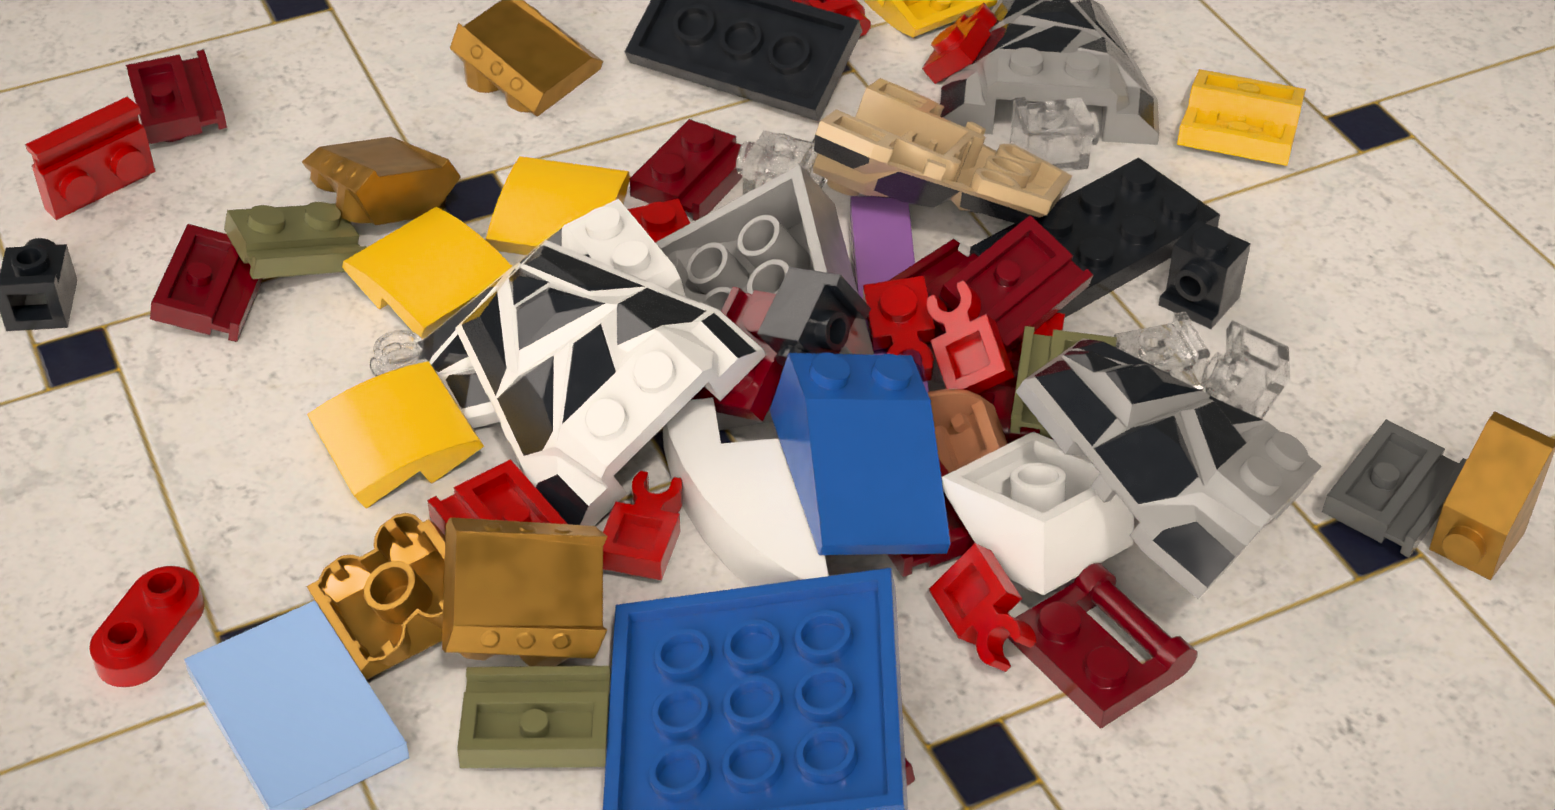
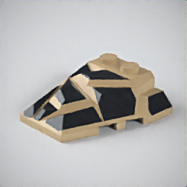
M882 78L866 87L855 117L836 109L819 122L815 133L814 152L818 153L813 166V173L828 179L827 185L833 190L850 196H857L861 193L865 196L894 198L901 202L930 208L951 200L961 211L984 214L1019 224L1029 215L1034 219L1048 215L1067 190L1072 179V175L1015 144H1000L998 150L995 151L983 144L986 138L984 136L985 128L972 121L967 122L966 127L944 119L940 117L944 106Z

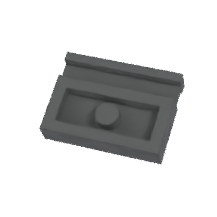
M1386 419L1327 494L1322 512L1380 543L1387 538L1401 545L1400 553L1410 557L1440 516L1443 504L1467 459L1463 458L1460 463H1457L1443 456L1445 448Z

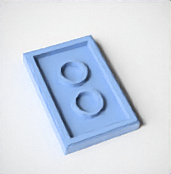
M315 600L184 659L190 678L266 810H304L409 758L405 739Z

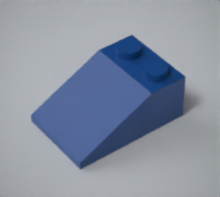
M788 353L770 408V414L818 554H947L951 543L931 400L912 355Z

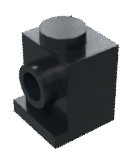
M1197 220L1173 246L1166 290L1160 296L1158 305L1208 329H1212L1240 298L1251 243L1226 233L1220 228Z
M35 238L29 240L22 247H6L0 269V314L6 331L68 328L77 277L67 244L56 245L51 240ZM45 294L48 304L25 305L26 296Z
M789 267L757 334L777 353L775 360L784 368L788 353L839 354L841 348L848 340L855 318L866 320L871 308L842 275Z

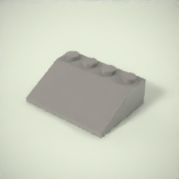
M800 164L655 242L669 260L679 258L688 273L684 290L685 296L720 311L732 287H739L745 293L753 294L754 290L777 294L789 267L842 275L858 293L835 204ZM855 318L848 340L841 348L839 354L874 355L864 319ZM770 408L763 422L716 412L719 431L773 421Z

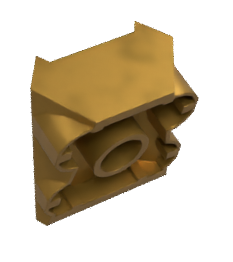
M500 0L466 25L462 26L458 22L450 45V49L464 64L465 81L469 88L479 93H491L500 90L505 94L508 107L519 112H531L536 117L601 70L603 60L524 0Z
M393 137L320 146L302 161L305 168L311 172L310 179L317 188L337 193L335 206L340 210L343 219L354 223H373L375 226L412 220L434 207L443 209L446 197L461 178L449 159Z
M401 513L394 515L377 530L374 537L375 549L361 557L351 554L338 557L323 569L319 580L306 586L366 679L442 641L445 535L429 519L422 522L414 514Z
M450 517L446 524L442 650L444 652L460 653L465 658L482 661L494 655H517L528 666H557L568 658L595 659L607 633V629L603 627V545L608 536L596 526Z

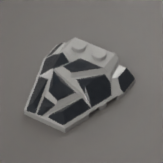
M999 0L992 10L997 21L989 30L991 35L972 64L950 75L941 87L940 105L944 106L940 117L963 127H966L967 122L972 121L986 129L984 134H993L996 99L1102 106L1103 142L1158 145V100L1105 8L1094 0H1080L1072 3L1069 0Z
M1082 338L1024 379L1016 390L1022 401L1065 454L1087 456L1100 473L1092 483V489L1103 502L1111 501L1116 494L1139 521V524L1130 534L1131 538L1150 559L1197 599L1230 567L1251 540L1273 517L1277 519L1304 492L1313 480L1314 475L1321 468V465L1308 455L1304 445L1294 436L1280 432L1269 422L1216 399L1202 390L1104 341Z

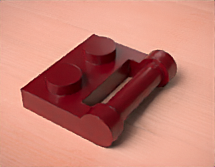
M1093 563L1077 576L1074 583L1015 617L1028 623L1034 630L1037 642L1034 646L1030 648L1017 643L1010 636L1008 639L1101 729L1184 676L1195 663L1197 651L1181 636L1172 638L1115 586L1116 577L1101 563ZM1098 606L1153 658L1143 664L1139 662L1094 620L1087 611Z

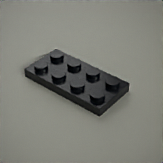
M651 0L624 52L632 64L820 121L862 33V28L858 19L792 0Z
M1139 157L1059 199L1048 215L1035 220L1074 256L1072 261L1082 271L1088 269L1093 274L1089 286L1057 313L1065 314L1066 318L1172 257L1174 244L1197 220L1218 228L1220 214ZM1014 223L971 246L970 255L973 253L977 256L981 255L1018 224Z

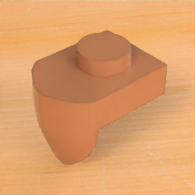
M953 388L927 392L931 400L938 457L949 473L1008 444L994 405L980 395L964 389Z

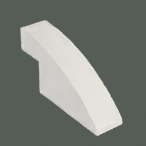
M713 398L690 400L663 426V444L671 480L673 477L681 478L683 508L704 542L725 566L748 587L829 576L825 555L818 554L779 438L721 444Z

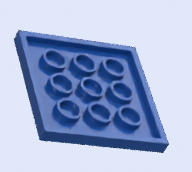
M891 568L616 605L603 810H908L896 586Z

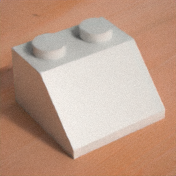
M1031 432L942 477L943 491L974 542L991 550L1009 579L1020 584L1028 591L1037 592L1044 596L1079 576L1089 565L1093 563L1102 564L1107 559L1133 545V539L1130 534L1134 530V515L1117 494L1111 501L1103 502L1092 489L1091 485L1100 473L1087 456L1065 454L1054 440L1038 433Z

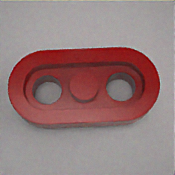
M163 566L148 571L136 580L91 638L89 650L96 672L101 680L115 687H133L149 681L161 671L203 614L204 599L199 581L194 573L179 566ZM131 640L127 643L121 644L123 641Z

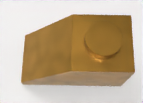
M1494 411L1484 426L1443 504L1429 550L1491 581L1526 532L1555 452V439Z

